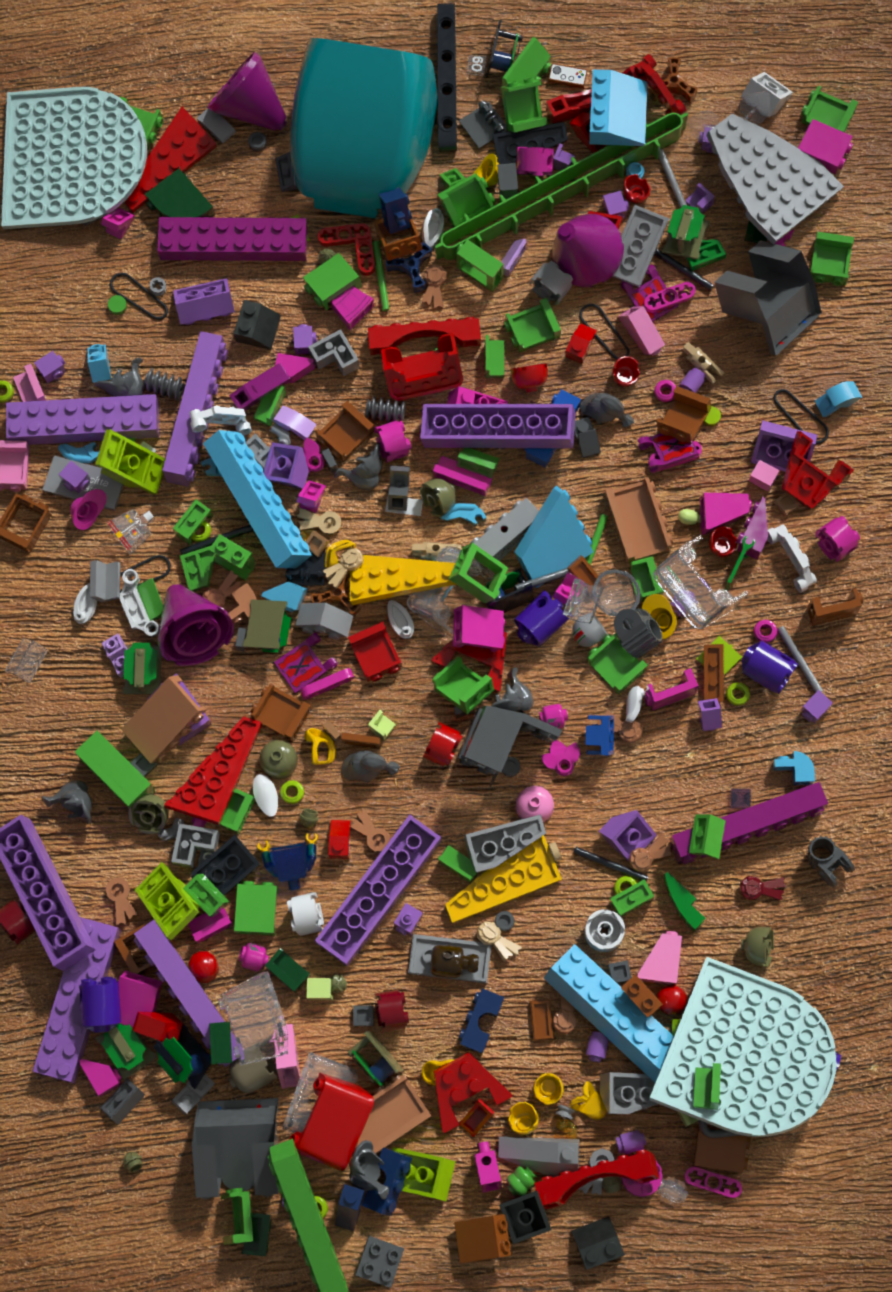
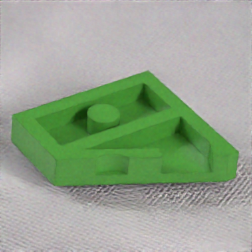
M211 546L180 556L188 588L193 592L209 587L216 555L210 551Z

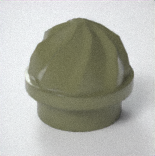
M331 249L322 250L318 255L319 263L322 265L335 256L336 253Z
M303 809L299 815L300 823L305 828L313 827L318 822V812L312 809Z
M334 973L330 978L331 992L339 994L346 990L347 982L343 975Z
M129 1152L123 1158V1166L129 1173H134L143 1167V1158L136 1152Z
M620 1177L603 1178L602 1187L606 1190V1193H614L622 1189Z

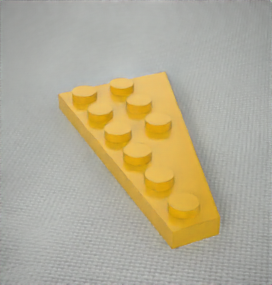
M363 555L362 566L357 570L350 571V602L352 605L457 585L449 580L455 563Z
M544 835L497 867L486 870L447 902L445 906L452 924L562 881Z

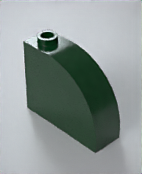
M179 168L145 194L147 200L145 204L151 211L155 210L160 217L211 218L215 215L214 208Z

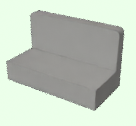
M98 560L91 561L90 598L100 602L118 599L120 597V563L105 564Z

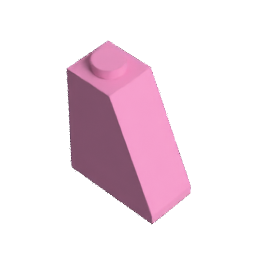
M644 306L632 307L618 316L644 355L651 354L654 356L662 351L661 347L665 343Z
M666 931V934L662 933L637 974L641 981L667 985L677 984L682 936H678V932Z
M293 1024L273 1027L276 1066L281 1087L301 1086Z

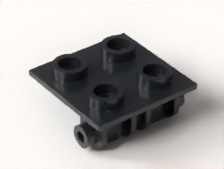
M325 549L320 557L310 552L312 556L297 568H287L286 582H292L300 586H324Z

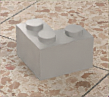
M341 329L308 346L309 354L314 359L318 370L334 361L343 376L360 368L359 359Z
M306 603L300 606L296 626L302 628V631L305 633H327L329 638L339 640L340 637H348L353 615L328 603Z
M179 824L171 860L172 864L193 869L197 850L215 852L217 850L220 837L218 830Z

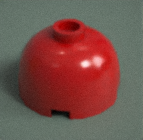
M547 363L510 368L512 381L519 389H526L527 393L538 391L537 387L543 386L548 378Z

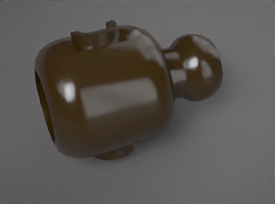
M450 944L433 947L430 965L432 975L458 978L461 976L462 970H468L470 973L478 972V955L464 956L462 947L450 946Z

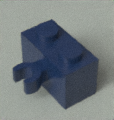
M400 187L393 191L379 194L383 223L388 232L392 234L411 228L410 220L412 215L408 209V204H410L408 195L404 194Z

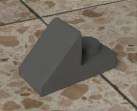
M516 163L498 164L499 200L501 194L507 200L518 194Z
M586 417L575 421L574 435L582 457L586 458L601 453L596 429H593L590 418Z

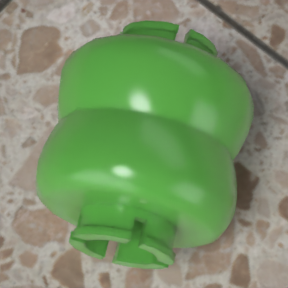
M519 1166L515 1169L514 1173L507 1177L506 1180L509 1185L506 1187L514 1196L517 1193L520 1196L526 1195L528 1190L535 1186L533 1178L536 1176L528 1167L524 1169Z

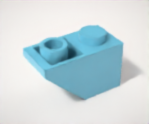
M94 344L87 348L88 366L92 382L110 380L111 370L106 344Z
M286 582L263 592L261 596L271 601H287L285 610L293 612L294 610H300L308 589L292 582Z

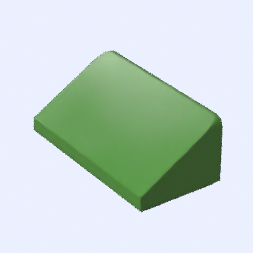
M151 578L137 586V590L150 621L162 617L163 603L155 582Z

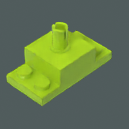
M109 429L105 432L95 465L102 468L101 474L129 488L139 487L153 495L157 494L160 486L165 458Z
M161 862L135 891L165 936L172 940L199 913L198 908L200 906L183 889L186 885L174 877L167 865Z

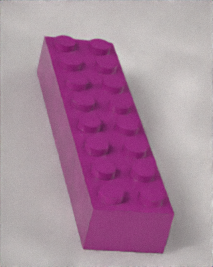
M159 217L158 254L160 260L307 261L306 218Z
M820 782L721 817V819L726 820L721 851L731 848V845L738 842V845L750 841L749 838L753 836L757 838L763 837L772 829L775 832L786 828L785 825L791 822L793 825L803 822L804 818L808 816L815 818L822 815V812L825 811L828 805V801ZM693 828L674 834L670 839V845L678 864L682 862L684 865L695 861L694 858L698 856L702 858L708 857L707 855H693L689 853Z

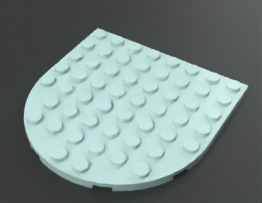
M93 87L7 92L1 227L3 229L86 223L101 218L119 207L138 185L147 159L145 132L132 108L118 96Z
M706 957L649 1100L739 1135L765 1137L791 1131L814 1116L822 1107L831 1091L837 1066L833 1036L817 1009L813 1008L798 993L780 984ZM713 1063L721 1064L718 1110L693 1108L695 1068L712 1069Z

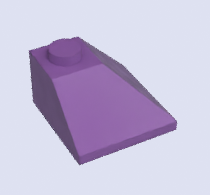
M271 443L263 472L265 477L271 482L303 489L309 472L303 448Z
M637 810L612 817L599 830V833L608 844L627 861L633 850L639 847L645 848L657 836Z

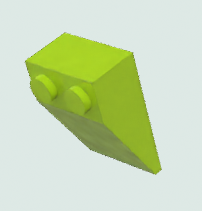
M393 1147V1151L412 1158L411 1167L406 1174L402 1192L446 1202L456 1161Z

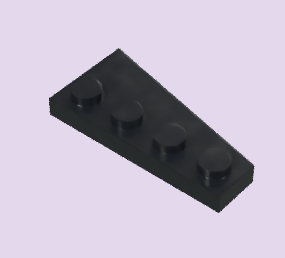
M565 122L518 132L508 131L493 134L495 152L499 164L516 163L517 147L554 148L568 141Z

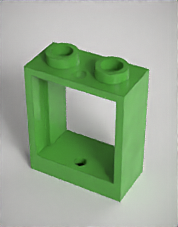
M468 239L464 244L461 243L456 250L457 268L493 292L503 280L504 264Z
M474 543L462 547L449 580L485 604L489 601H494L500 593L499 588L507 577L505 574L508 567ZM473 558L495 573L488 589L467 575Z

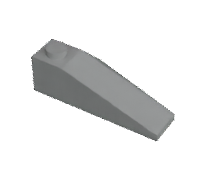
M541 815L466 834L464 841L470 861L477 873L497 867L545 835L546 831Z
M613 1072L600 1074V1095L608 1114H630L658 1104L649 1100L655 1082L646 1074Z
M499 1136L498 1157L525 1168L528 1167L541 1174L552 1176L553 1178L559 1176V1173L564 1171H578L580 1139Z

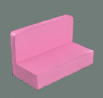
M32 364L24 366L26 372L13 377L22 401H46Z

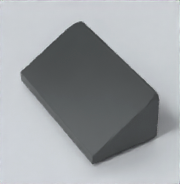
M290 152L275 158L281 192L298 190L292 172Z
M127 1078L100 1109L116 1124H119L145 1094Z

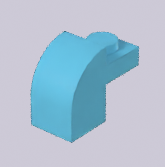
M846 381L826 390V394L815 400V403L822 416L827 417L841 407L851 406L860 400L862 396L853 381Z
M793 751L792 759H789V756H779L777 759H774L772 763L773 771L792 770L793 785L814 784V765L811 759L804 753Z

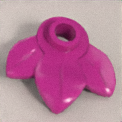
M306 438L303 451L309 470L308 473L311 471L318 472L325 465L324 457L320 454L319 445L314 440ZM315 459H318L319 461L317 466H314L313 461Z
M558 740L552 742L550 753L542 755L544 765L547 768L555 769L561 776L570 775L574 770V763L579 759V746L575 742L566 748ZM566 764L568 768L566 770L561 769V765Z

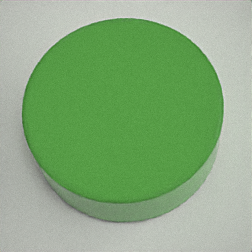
M120 295L112 296L108 301L110 312L115 315L123 314L127 309L126 300Z

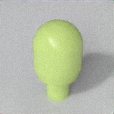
M683 509L678 514V519L683 524L695 525L696 522L701 523L700 515L695 510Z

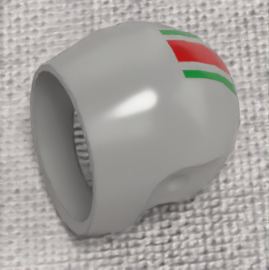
M593 613L580 617L572 628L574 640L583 647L593 646L599 641H603L608 635Z

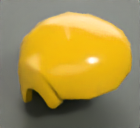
M545 1073L535 1080L533 1089L539 1101L545 1105L555 1104L562 1098L564 1085L558 1076L552 1073Z
M518 1102L510 1108L508 1122L515 1133L528 1135L537 1128L539 1116L533 1105L527 1102Z

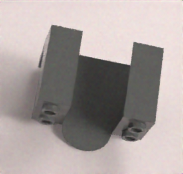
M761 240L748 251L755 278L726 271L714 283L722 312L763 324L770 354L776 356L808 327L822 311L816 286L802 251L777 244L773 245L770 242Z
M486 705L483 709L477 708L456 758L460 759L459 763L467 767L471 765L478 767L477 771L483 774H493L490 782L491 787L498 773H501L519 730L525 733L531 732L530 735L546 742L557 741L562 730L524 713Z
M278 1098L198 1102L192 1140L196 1198L210 1199L212 1197H219L221 1179L229 1189L243 1188V1191H246L255 1185V1195L268 1197L278 1194L275 1175H272L268 1155H271L269 1147L278 1144Z

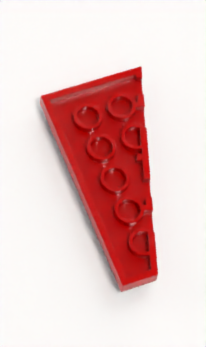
M183 106L147 157L138 185L124 201L125 205L133 213L147 201L145 194L178 168L183 173L217 147V143Z
M243 716L222 743L220 742L215 747L216 749L210 756L208 755L189 776L186 783L177 789L176 794L170 800L168 799L164 807L220 825L261 729L262 722Z

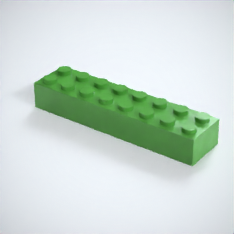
M293 1139L269 1147L271 1154L268 1155L269 1166L272 1175H275L278 1191L282 1194L286 1212H289L292 1228L296 1231L298 1244L303 1250V1256L307 1267L309 1266L310 1275L313 1283L316 1284L317 1292H349L347 1282Z

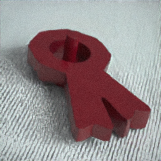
M747 876L740 882L739 892L747 900H756L761 895L782 900L781 895L784 891L773 888L786 887L784 883L785 877L761 882L758 877Z

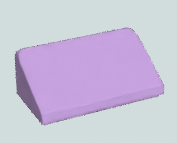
M526 239L514 241L501 261L504 264L505 276L508 277L526 250Z

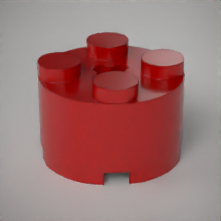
M439 722L423 758L442 767L448 766L455 754L451 751L453 748H457L463 736L460 735L459 731Z

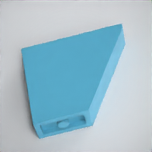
M558 486L552 489L514 551L528 580L565 569L580 555L585 558L593 553L591 548L593 543L589 536L585 535L583 523L576 517L578 512L570 504L569 500L571 498L565 489L561 490Z

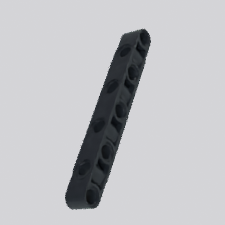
M437 3L439 152H457L455 3ZM449 59V60H451V61H449V62H444L443 60ZM445 92H450L451 94H450V95H444L443 93H445ZM450 125L451 128H448V129H447V128H444V126Z

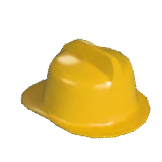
M487 155L473 173H476L480 178L484 177L488 186L498 183L497 165L499 163L497 162L496 155Z
M653 594L648 596L643 602L642 609L646 610L658 623L662 632V639H666L676 629V615L669 601L663 595Z

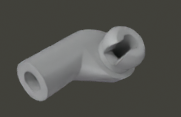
M274 424L271 432L278 436L279 444L290 445V433Z
M175 818L172 827L161 829L158 832V837L162 841L176 838L179 824H184V820Z

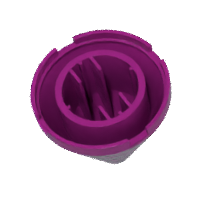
M253 52L241 64L207 107L213 113L273 131L281 130L287 124L285 121L287 116L261 56L256 52Z
M597 214L577 216L559 227L552 247V261L559 266L563 273H568L572 276L573 281L571 283L574 286L588 288L593 287L592 285L599 282L604 283L614 275L622 262L624 244L622 243L621 233L616 225L604 216Z
M180 584L170 586L165 594L158 635V646L163 657L167 661H175L176 665L191 666L206 662L219 654L218 649L224 643L227 646L233 636L234 625L228 612Z

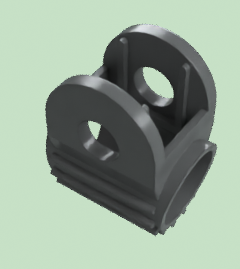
M623 609L616 615L614 629L620 638L622 647L632 657L640 658L663 641L658 623L646 610Z
M820 835L818 838L815 837L810 842V845H808L807 860L809 865L817 870L818 875L832 888L837 886L836 877L832 873L836 868L841 865L847 873H852L855 870L851 860L840 848L835 846L832 838L829 839L827 836L821 837ZM817 848H824L831 853V856L826 859H819L812 852Z

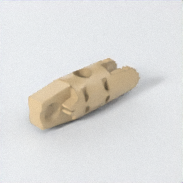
M689 342L683 346V351L688 355L686 359L695 368L701 370L711 384L715 383L716 380L708 372L710 368L719 376L724 374L699 347L695 348Z
M423 542V544H413L412 555L431 560L457 561L459 555L446 553V551H461V545Z

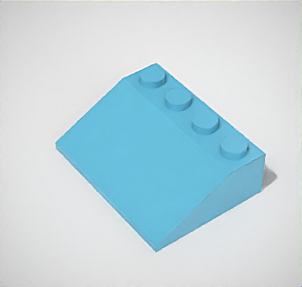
M593 69L589 144L645 146L646 81L613 70Z

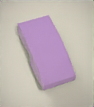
M282 406L272 420L286 431H293L304 441L317 425L307 417L286 406Z
M117 633L102 642L108 658L112 661L117 675L122 678L124 676V650L128 649L121 636Z

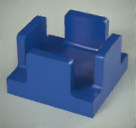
M588 715L587 719L601 720V725L593 724L586 726L585 744L600 745L601 750H587V755L614 754V715Z

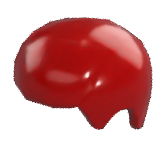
M633 174L624 180L623 194L628 201L638 204L645 202L649 198L651 187L646 179H640L638 174Z
M630 356L619 358L612 368L614 381L622 387H630L636 384L640 376L638 361Z
M725 526L717 527L709 537L710 550L716 556L728 557L737 548V537L733 535L731 528Z
M199 951L190 957L188 968L199 983H209L216 978L219 966L213 954L208 951Z
M676 985L665 986L657 994L658 1000L663 1004L660 1010L667 1015L681 1014L688 1004V996L685 990Z

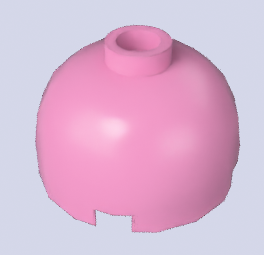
M530 786L520 792L516 799L515 808L519 818L526 819L541 815L543 823H545L553 814L554 801L548 790L540 786Z

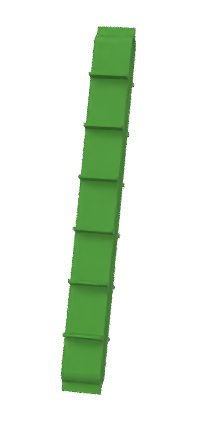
M670 113L649 125L646 123L645 140L668 128L674 129L467 239L482 249V244L511 229L515 234H518V225L546 210L552 216L554 206L580 192H583L588 197L590 187L618 173L623 178L624 169L629 164L639 162L650 155H653L657 160L660 149L679 140L681 131L686 128L688 113L683 115ZM606 145L605 148L579 162L571 157V166L543 181L538 176H535V185L507 200L501 194L499 204L470 219L465 213L463 223L442 234L441 243L435 246L436 260L443 257L447 260L456 259L457 248L461 243L464 244L467 239L453 246L447 245L634 146Z

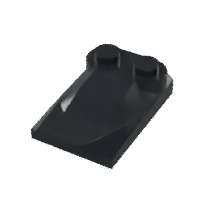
M234 835L190 874L192 879L197 874H204L225 896L237 884L254 873L261 864L243 842Z

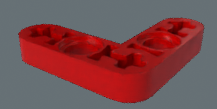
M359 223L328 227L318 232V242L324 247L355 243L360 273L364 276H370L374 273L373 246L370 228L367 224ZM352 230H354V234H355V237H353V238H352ZM360 230H364V236H361ZM342 231H346L349 233V237L342 239L339 237V234ZM333 233H336L337 240H334ZM325 234L328 235L327 241H324ZM362 246L370 248L369 252L365 254L361 253L359 249ZM368 258L369 269L365 270L364 259Z

